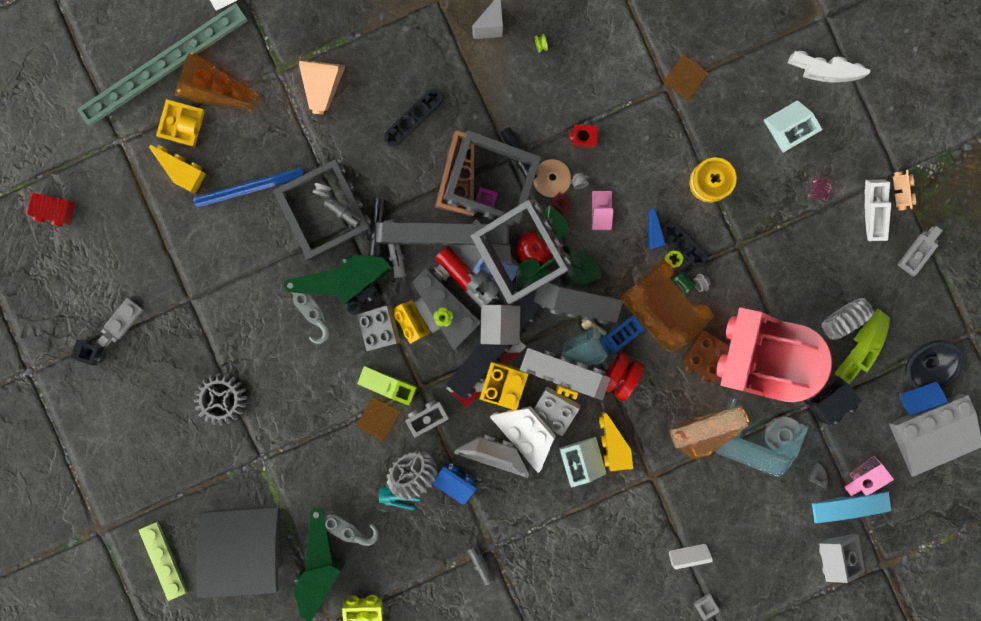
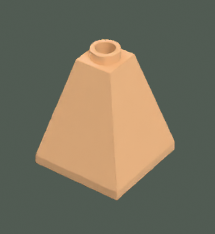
M308 60L299 61L309 109H312L314 114H324V111H327L344 72L345 65Z

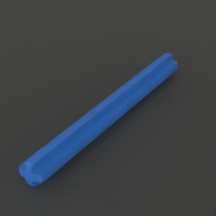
M297 168L195 196L193 198L194 204L197 207L285 184L305 175L302 168Z

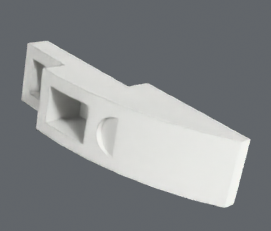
M795 51L788 60L789 64L805 69L803 77L822 82L854 81L862 79L870 73V70L866 69L864 65L859 63L852 64L843 57H834L827 63L823 58H813L804 51Z

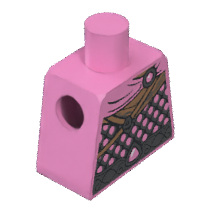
M873 456L850 473L854 481L846 485L845 489L851 496L861 490L867 496L894 479L882 463Z

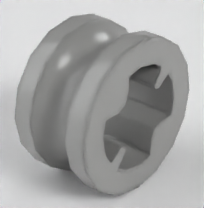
M315 183L316 189L312 193L324 197L330 196L329 191L332 190L331 187Z

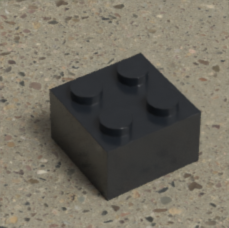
M834 381L805 404L818 422L835 425L843 419L842 416L847 412H854L862 401L848 382Z

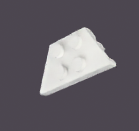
M531 406L517 411L508 410L503 413H493L490 416L491 419L539 473L543 468L556 435Z

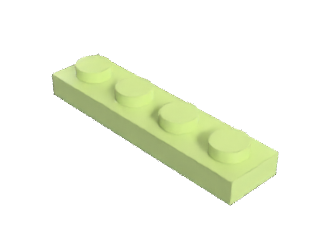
M159 521L139 529L167 600L169 601L188 592Z

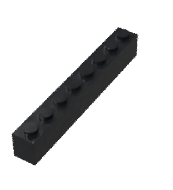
M547 267L543 269L548 275L552 273ZM557 277L549 283L560 284L562 280L559 277ZM536 291L531 292L511 305L520 306V337L525 332L523 327L526 323L531 324L537 317L536 311L539 308L542 310L545 308V306L534 302ZM480 342L446 385L462 399L466 396L470 398L476 391L474 386L477 382L482 383L486 379V372L491 362L499 363L501 360L498 357L502 352L506 354L513 345L481 344Z

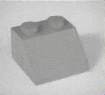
M859 534L829 538L819 543V553L822 556L823 562L822 570L826 582L848 583L865 572Z

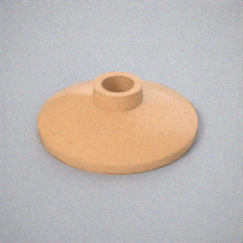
M551 159L538 165L536 171L538 177L533 180L534 186L540 194L553 198L561 196L568 190L571 183V174L563 162ZM554 174L556 180L551 181L549 175Z

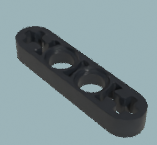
M437 89L427 91L385 132L384 140L386 144L390 147L400 145L441 105L443 100L441 92ZM432 94L433 96H435L437 94L438 101H432L429 104V106L432 108L428 109L427 105L423 103V101L425 100L426 103H428L431 100L430 95ZM417 107L425 108L426 112L423 116L415 114ZM404 120H410L412 126L410 129L405 130L401 127V123ZM398 127L404 135L401 136L399 133L396 136V142L393 140L389 142V135H395L398 132L395 128Z

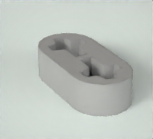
M420 298L415 301L414 304L430 331L434 333L439 330L440 327L435 323L436 320L423 299Z

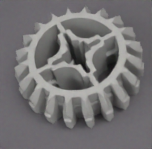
M858 298L828 316L821 326L824 333L830 339H838L864 325L872 317L874 311L871 304L865 298Z
M218 373L216 377L210 375L209 380L207 378L203 379L204 385H198L201 391H195V395L199 396V398L194 399V402H199L200 406H196L195 409L202 410L199 416L206 415V422L212 418L211 422L213 425L217 422L220 425H224L225 421L227 424H230L232 419H238L237 414H243V410L240 407H246L242 400L247 399V396H242L241 393L246 390L245 388L239 389L242 385L241 382L235 384L236 377H232L229 380V374H225L223 377L221 373ZM217 383L224 384L229 389L222 392L218 388L216 389L214 385ZM208 392L211 395V402L209 404L207 403ZM234 394V406L231 408L230 397ZM225 395L223 397L224 400H222L224 402L217 403V399H219L218 396ZM220 407L222 410H226L227 414L220 415L212 410Z
M411 450L409 454L404 453L402 458H398V461L393 463V468L388 469L390 473L387 475V484L390 491L396 497L406 501L408 499L414 500L415 496L420 497L421 493H427L426 489L428 487H432L431 483L436 481L435 476L438 474L436 471L438 467L434 459L426 452L419 450L413 452Z

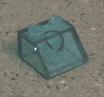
M596 326L563 342L562 356L586 365L594 363L598 365L603 363L608 357L607 345Z

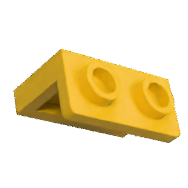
M413 300L402 303L393 309L394 317L410 344L430 334Z

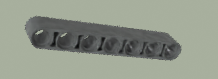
M376 223V243L475 245L470 235L488 224ZM502 224L487 233L486 236L490 243L509 245V225Z

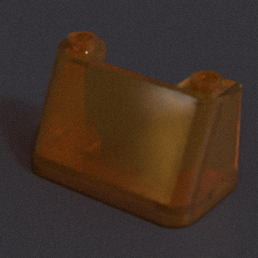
M662 259L621 296V299L662 348L672 353L687 345L715 316L706 305L699 304L694 307L670 280L673 275V268L665 259Z

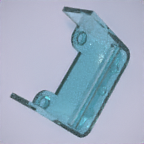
M730 397L712 442L713 450L719 455L773 476H783L798 456L809 426L799 424L793 441H783L779 445L777 452L740 438L742 425L738 420L731 418L737 399Z

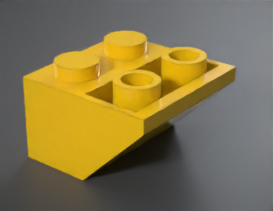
M491 362L480 399L517 411L528 373L511 365Z

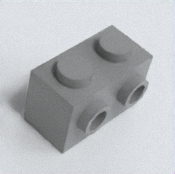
M433 400L425 405L426 409L420 412L416 409L408 414L409 418L405 421L414 438L450 418L441 401L436 403Z

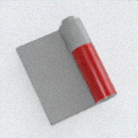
M476 219L472 224L481 223ZM476 245L447 246L435 257V260L446 269L450 276L480 307L481 305H486L478 298V293L473 294L466 288L471 281V277L468 275L470 272L473 275L475 274L473 269L482 257ZM511 256V262L519 266L520 264ZM492 298L487 305H492L495 300Z

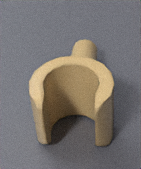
M594 319L593 321L582 320V327L585 330L592 327L603 335L607 334V331L598 326Z

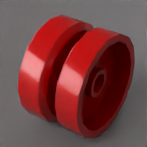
M621 351L605 373V376L611 378L606 391L611 392L615 389V396L625 401L639 382L645 365L637 360L629 365L630 356Z

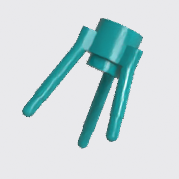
M386 484L385 488H380V503L405 509H415L414 506L394 502L404 499L396 497L390 491L388 484ZM415 497L414 500L408 499L407 501H421V498Z

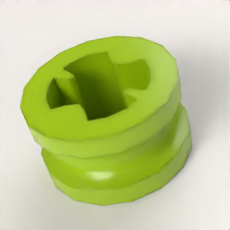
M541 34L540 37L534 36L538 53L541 50L548 51L545 34Z
M670 251L665 256V263L670 268L679 267L683 262V256L679 251ZM673 254L679 259L678 262H675V265L672 264V260H669V257H672Z

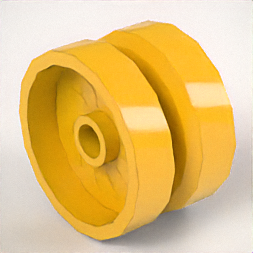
M713 157L706 159L694 168L690 175L689 185L691 192L697 199L702 202L713 203L720 201L733 191L736 186L737 176L735 169L728 161L723 158Z

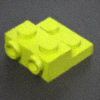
M369 595L362 599H358L357 596H349L343 600V621H383L382 598H378L376 595Z

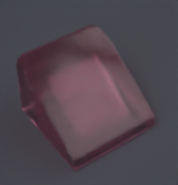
M817 177L813 180L808 197L827 203L833 185Z

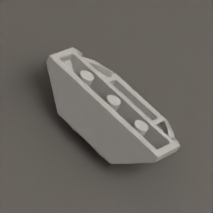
M485 434L484 437L479 436L455 449L454 454L526 478L529 476V472L517 448L513 447L514 443L503 440L500 443L495 441V437Z

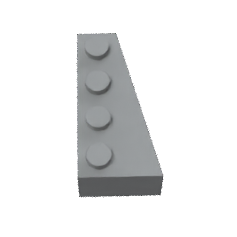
M527 348L520 368L521 371L603 400L611 379L604 376L605 371L596 368L590 371L587 369L588 365L580 362L574 365L571 364L572 360L561 356L560 359L555 358V353L545 350L543 354Z

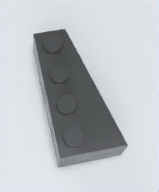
M547 283L538 288L534 298V302L549 308L550 313L561 315L564 312L566 316L577 318L580 315L582 319L593 321L595 318L598 319V322L609 324V321L617 323L623 300L592 291L588 292L575 287L571 288L558 283Z

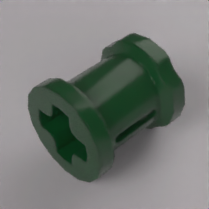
M685 270L681 271L671 280L682 289L683 295L687 294L697 285L696 282H692L685 274Z

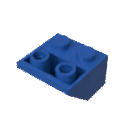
M445 462L435 477L436 481L432 482V484L464 505L477 489L476 479L469 473L465 475L459 471L460 468L454 463L450 462L448 464Z

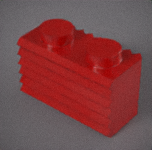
M31 192L26 215L33 216L32 220L44 223V220L47 219L51 220L52 225L63 227V223L71 224L75 203Z

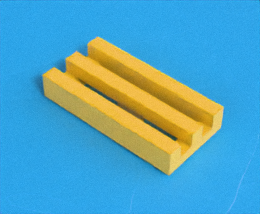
M557 384L556 392L558 394H562L563 391L565 396L569 397L571 395L573 399H577V391Z

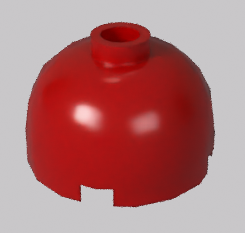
M536 230L526 232L517 243L516 252L521 262L527 259H534L538 261L541 267L553 257L547 243L538 237Z

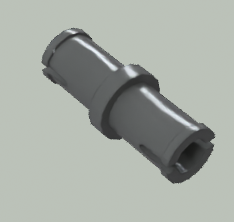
M333 196L328 197L329 201L326 200L324 206L335 212L338 218H343L357 228L359 226L357 223L360 224L363 218L350 210L348 205H343Z
M478 545L468 549L467 553L475 565L474 569L478 571L484 585L495 581L487 565L488 561L484 559Z

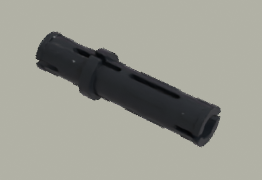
M511 127L505 128L500 132L507 145L522 150ZM515 160L517 169H520L526 180L530 165Z
M374 198L371 234H369V256L381 257L382 244L377 243L375 246L378 210H380L379 223H384L385 199Z

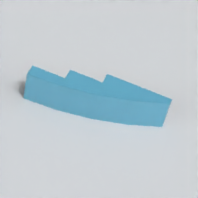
M881 491L867 496L860 494L851 497H838L812 503L814 523L852 519L891 511L889 492Z

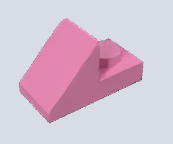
M592 191V230H611L613 219L612 191Z

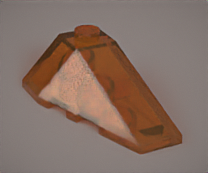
M188 53L178 80L176 96L197 103L254 111L258 98L257 93L241 82H236L228 77V73L225 71L221 72L215 68L209 60Z
M743 406L682 422L668 431L677 450L692 459H697L712 454L748 427L750 423Z

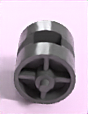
M483 268L474 275L470 272L468 276L471 277V281L466 286L468 290L473 294L478 293V298L486 305L492 298L500 299V296H498L500 288L495 279H490L488 272Z

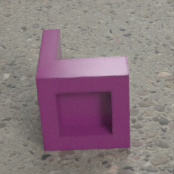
M479 187L475 202L493 208L498 193Z

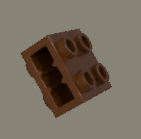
M699 330L680 363L684 365L683 369L687 372L699 374V379L705 383H717L720 378L717 375L719 359L723 354L728 355L730 346L706 331Z

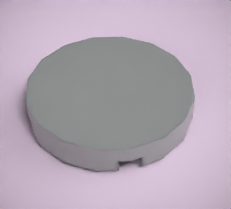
M780 416L774 418L765 429L764 437L766 444L778 454L795 453L804 441L802 426L791 417Z

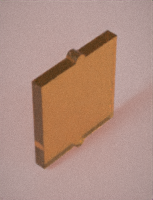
M683 54L663 82L671 87L674 93L677 92L688 100L708 73L699 67L697 62L694 63Z
M372 397L356 426L366 431L369 436L373 435L384 441L400 412L390 407L387 402L383 403Z

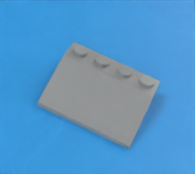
M956 394L947 398L948 403L914 415H907L889 423L912 477L981 448V434L977 413L969 395Z

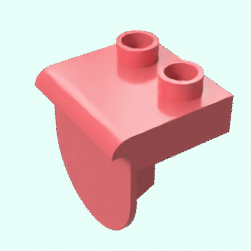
M739 308L737 317L732 316L729 319L726 329V336L728 339H731L728 355L723 354L720 357L717 365V375L722 378L721 386L780 401L800 402L815 396L826 385L832 370V356L826 341L816 331L803 325L780 321L763 312Z

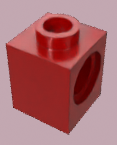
M575 125L569 134V142H573L572 147L595 149L597 146L598 126ZM581 132L586 133L588 140H580L578 134Z

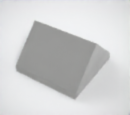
M494 0L473 24L472 30L475 39L502 37L501 0Z
M481 305V344L519 345L520 306Z

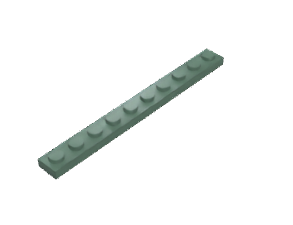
M236 3L88 101L77 109L86 124L92 126L248 20Z

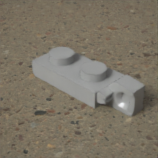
M932 226L928 232L923 231L897 265L911 276H915L938 247L939 241L937 237L943 230L937 226Z
M126 298L104 325L101 331L103 335L97 343L102 347H107L111 341L116 342L118 339H121L144 309L132 299Z

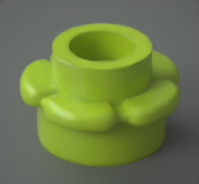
M439 308L434 313L435 323L438 326H449L451 324L453 314L447 308Z

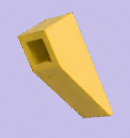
M159 144L157 148L150 145L149 148L173 183L196 194L206 176L201 171L202 167L193 162L191 165L185 163V158L176 153L174 156L169 155V150Z
M602 412V417H599L600 428H604V436H601L602 447H606L607 455H603L605 467L608 466L610 471L633 469L631 448L607 413Z

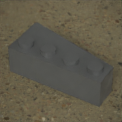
M426 268L412 282L433 317L434 313L442 307L452 312L451 324L439 327L453 350L481 324Z

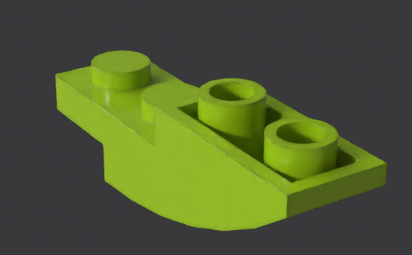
M879 309L874 312L854 338L858 344L835 372L837 376L849 384L861 369L867 373L878 357L884 345L890 318Z

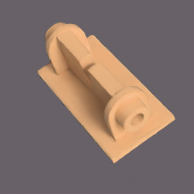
M906 170V175H903L902 172H896L893 177L894 189H902L903 193L895 194L896 207H898L899 211L907 210L906 206H910V209L913 210V205H916L915 193L911 194V186H914L913 174L909 175L908 170Z

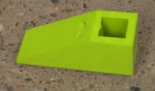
M366 366L363 367L357 383L409 406L418 387Z

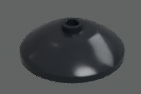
M945 340L928 342L917 348L909 357L905 366L906 378L915 389L937 382L940 388L943 389L953 383L960 375L964 365V356L961 350L952 342Z

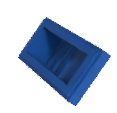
M655 208L648 211V248L652 250L666 244Z
M632 315L602 338V340L614 354L646 329L636 316ZM631 322L637 331L634 332L628 323ZM623 327H625L626 330L629 332V334L631 335L630 337L623 330ZM619 332L625 341H622L616 333Z

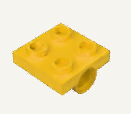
M166 99L156 136L195 147L205 111Z

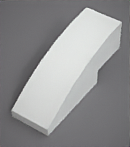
M886 180L865 181V222L868 241H888L891 203L889 202L890 182Z

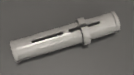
M387 220V221H384V223H395V222H396V220ZM388 244L391 256L389 261L392 262L394 278L405 277L406 273L403 263L405 258L401 253L400 244Z

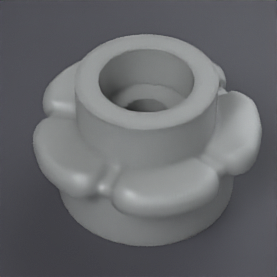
M584 173L575 174L571 180L574 189H582L588 186L589 176H584Z
M440 264L436 268L434 267L435 272L433 275L440 282L442 280L447 281L450 274Z
M698 274L693 279V282L697 283L695 288L699 292L709 290L708 286L711 282L708 276Z

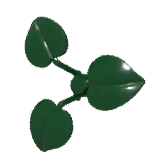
M548 206L542 213L552 223V231L555 236L562 239L568 230L567 222L552 206ZM536 226V233L538 237L542 241H545L538 227ZM563 244L562 248L565 254H569L572 258L571 247ZM576 253L573 256L571 264L573 269L568 271V275L574 283L585 285L602 278V272L591 256L585 253ZM554 256L541 267L538 261L534 259H527L521 262L516 272L517 288L523 290L547 276L548 274L543 269L556 261Z

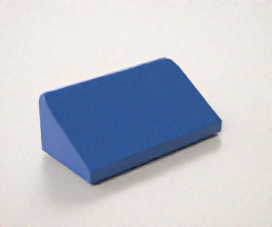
M937 382L900 394L902 406L909 415L948 403Z

